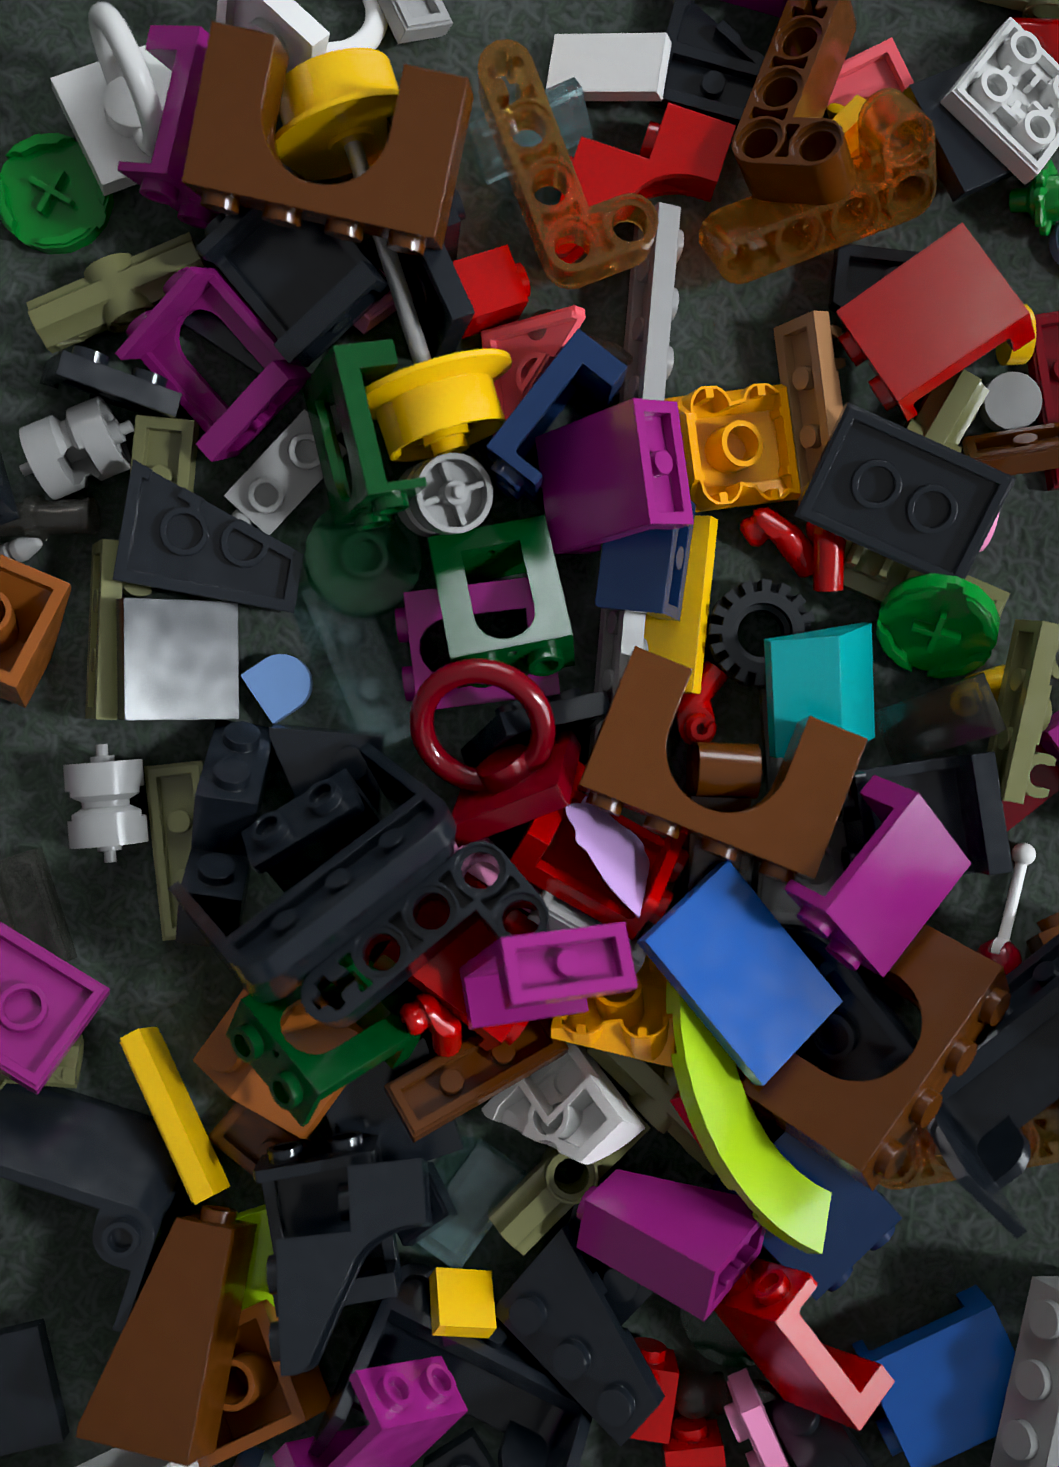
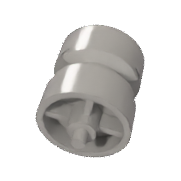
M96 396L67 408L66 418L63 421L50 415L19 429V437L28 462L19 465V468L24 476L34 473L44 491L52 499L57 500L86 488L88 477L91 475L103 481L131 469L132 457L125 435L133 432L134 427L130 420L119 423L106 402L100 396Z
M446 453L422 461L408 468L399 479L400 481L420 477L426 478L427 487L409 501L410 507L408 509L398 512V516L404 525L420 536L452 535L470 531L484 521L492 505L493 488L487 471L478 461L465 454Z
M108 744L95 745L96 757H90L91 763L63 765L65 792L70 793V798L82 803V809L72 814V821H67L70 849L97 848L98 852H104V862L111 863L117 862L116 850H121L122 845L149 841L147 814H142L141 808L130 804V798L138 794L140 786L144 785L143 759L115 761V755H108Z

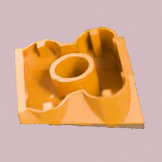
M758 383L752 384L745 389L724 391L718 386H701L685 396L664 399V401L678 403L690 498L696 504L695 512L798 499L801 489L787 387L785 385Z
M646 955L642 967L636 973L637 988L629 992L587 998L588 1012L553 1017L551 1038L673 1068L671 1054H677L673 1032V1015L666 1014V977Z

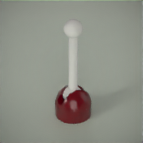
M1019 843L1012 849V858L1015 861V866L998 937L984 942L977 950L981 955L1002 965L1005 975L1022 963L1020 952L1010 942V936L1027 865L1031 864L1036 857L1034 847L1028 843Z

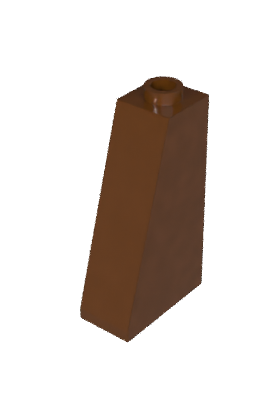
M202 1205L199 1214L175 1219L78 1423L76 1438L183 1466H189L215 1452L257 1224L236 1220L238 1212L236 1209L218 1205Z

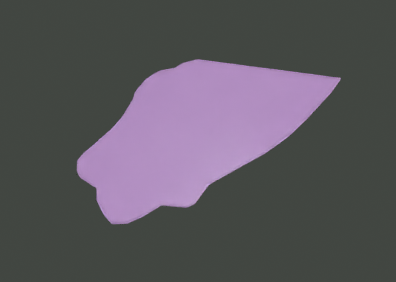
M588 796L584 797L581 803L569 804L565 807V811L569 821L575 828L576 842L587 851L599 873L613 892L632 912L640 917L650 861L645 853L642 841L631 830L619 824L609 813L586 804Z

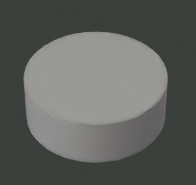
M1006 372L985 385L989 392L978 410L984 424L995 432L1024 428L1029 426L1038 417L1042 407V394L1037 383L1028 375L1021 372Z

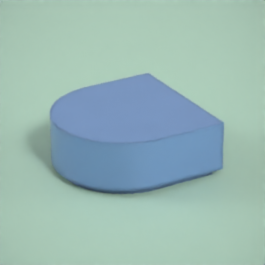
M287 654L271 655L240 675L273 724H277L301 708L310 698L313 689V679L308 667L298 658Z

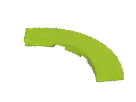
M667 980L666 1014L673 1015V1032L677 1054H671L672 1064L689 1121L707 1159L728 1190H735L746 1205L753 1211V1218L765 1229L783 1242L807 1254H822L832 1193L816 1185L801 1174L783 1157L772 1143L747 1099L736 1063Z

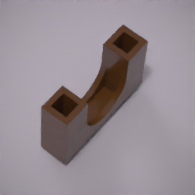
M211 21L182 182L201 197V206L230 215H238L240 206L263 211V220L293 229L300 228L301 220L325 225V234L350 242H362L363 233L387 239V248L413 256H424L425 247L442 251L474 100L469 78L404 64L391 131L387 144L377 161L362 175L348 182L334 185L313 184L297 178L285 169L275 141L277 118L289 61V55L276 35Z
M635 646L628 658L577 786V789L589 793L585 803L619 817L623 807L646 816L643 827L677 840L680 831L704 839L700 850L718 858L735 863L739 853L761 862L758 869L759 874L787 884L790 879L795 881L796 877L815 879L868 739L815 717L808 716L797 722L775 781L767 794L758 803L742 812L722 813L704 808L688 798L678 787L671 775L666 755L668 733L693 669Z
M924 924L884 978L862 965L858 967L866 976L910 1001L922 1014V1028L919 1041L913 1053L899 1068L878 1079L847 1081L823 1072L794 1053L764 1086L753 1085L747 1077L742 1082L747 1099L754 1111L871 1191H874L882 1177L885 1180H889L897 1173L907 1154V1147L904 1145L918 1125L924 1128L934 1119L942 1103L941 1091L953 1074L961 1076L968 1069L977 1051L976 1040L987 1024L995 1026L1002 1019L1011 1001V994L1009 993L1010 990L1002 965Z

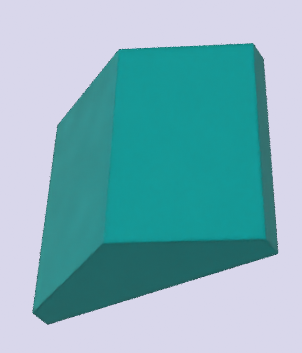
M861 622L764 639L769 756L784 758L797 722L808 716L868 739L867 741L875 738L872 623Z

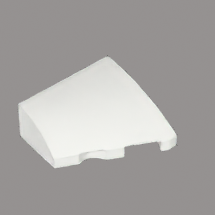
M566 1042L569 1047L568 1053L536 1071L530 1077L524 1078L493 1096L481 1110L487 1118L506 1124L522 1132V1135L536 1142L547 1144L557 1149L559 1153L579 1163L588 1165L607 1157L626 1145L642 1132L645 1126L598 1063L586 1052L585 1046Z

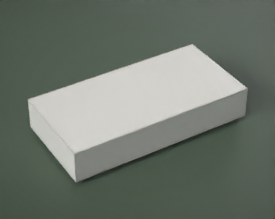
M667 33L555 34L545 92L552 101H662L672 42Z

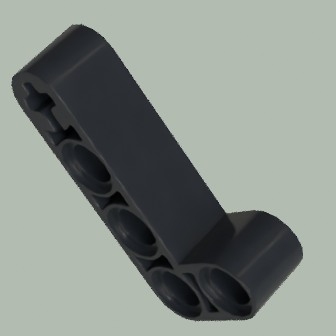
M472 842L462 847L314 968L304 979L301 988V1002L306 1012L320 1023L333 1028L348 1027L357 1022L479 919L498 940L502 937L512 936L504 928V923L510 912L520 908L532 910L537 914L540 923L534 933L549 932V909L543 898L502 850L488 842ZM477 862H488L498 868L499 875L493 885L484 889H477L465 882L468 869ZM430 901L444 902L450 907V915L443 926L438 929L428 930L418 925L417 916L423 905ZM387 940L399 944L400 956L394 967L387 971L371 969L369 954L376 944ZM354 963L357 970L373 983L366 990L356 980L351 983L356 978L347 970L351 964ZM331 983L340 989L346 987L341 993L345 1005L339 1010H335L329 1005L321 1007L328 1000L327 994L323 990Z

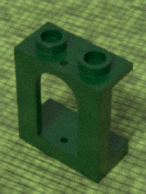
M393 339L333 345L302 387L334 525L355 523L356 530L358 531L376 529L390 524V517L395 513L408 509L410 507L409 501L427 487L425 477L393 482L386 481L365 392V387L389 375L398 365ZM335 404L351 467L352 495L350 494L330 406Z
M545 515L478 527L464 533L428 537L451 663L473 658L490 659L513 666L526 675L532 674L534 676H548L557 673L562 668L575 666L573 633ZM527 572L535 608V617L531 626L521 635L509 639H497L486 635L478 628L474 619L467 584ZM475 683L457 687V689L468 686L486 688L492 685Z
M369 960V965L371 969L378 971L376 968L373 967L374 964ZM354 963L347 968L356 977L351 983L356 980L365 990L373 984L357 970ZM303 983L291 995L282 1000L262 1003L253 1000L250 995L242 998L225 1035L229 1038L236 1055L242 1061L249 1063L269 1087L270 1094L276 1104L282 1109L288 1110L299 1125L303 1127L310 1122L320 1101L383 1061L391 1069H394L409 1059L423 1033L414 1036L407 1032V1025L402 1023L399 1010L403 1004L408 1002L396 989L355 1022L364 1031L331 1051L322 1054H307L295 1049L286 1041L281 1032V1017L288 1010L302 1003L301 988ZM331 983L323 990L340 1009L345 1005L341 993L346 987L340 989Z

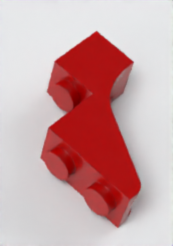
M668 102L662 123L650 121L640 155L581 136L575 156L564 154L556 176L554 190L562 192L556 212L545 210L539 226L535 245L543 247L542 268L555 272L567 270L635 207L653 197L685 195L710 202L736 125Z

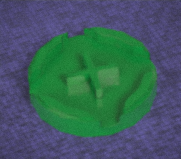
M61 133L35 134L15 144L5 155L8 160L3 164L0 172V219L3 225L28 248L49 255L73 253L91 244L106 228L114 206L113 193L106 196L103 195L79 143L72 137Z
M931 573L910 577L891 588L880 605L876 636L883 652L898 666L910 672L915 667L920 670H926L927 677L942 679L963 676L983 666L990 658L992 649L997 643L1000 617L994 601L979 586L958 576Z

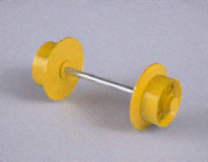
M370 48L339 49L306 60L286 74L279 108L283 127L275 134V141L282 163L300 173L305 180H323L340 177L349 173H353L355 179L366 172L377 161L387 144V117L394 115L399 91L390 60L384 53ZM373 236L414 365L387 375L365 387L372 420H378L390 460L393 462H412L446 453H461L467 450L470 445L498 432L506 420L493 382L502 377L511 368V356L507 351L500 349H477L431 359L397 251L386 247V238Z

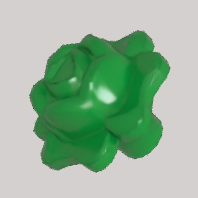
M1048 160L1039 174L1033 178L1029 187L1012 189L1009 197L1011 213L1028 212L1030 218L1034 221L1035 227L1039 228L1041 236H1048L1051 227L1055 226L1056 222L1059 221V174L1052 160Z

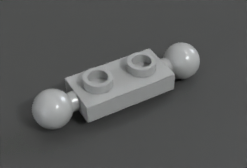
M335 404L330 406V409L333 417L336 434L338 436V434L342 432V428L337 407ZM305 409L224 495L237 508L230 515L252 526L256 525L268 535L283 522L323 478L309 414ZM338 442L341 456L343 457L347 453V449Z

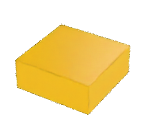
M436 1267L429 1276L432 1336L489 1338L497 1329L492 1271Z

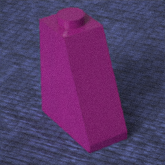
M616 1169L600 1186H591L583 1195L577 1209V1218L581 1220L577 1242L578 1249L702 1321L708 1318L760 1254L766 1229L753 1218V1211L739 1195Z

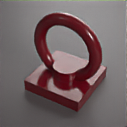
M473 658L447 664L432 673L422 683L411 704L409 717L410 734L418 755L427 767L444 781L461 788L452 812L457 826L455 843L458 848L569 805L582 746L572 728L555 734L554 715L548 699L530 677L503 662ZM467 684H488L508 692L523 706L530 721V740L527 746L519 743L505 746L486 757L479 766L471 767L453 758L442 747L434 729V714L440 700L451 690Z

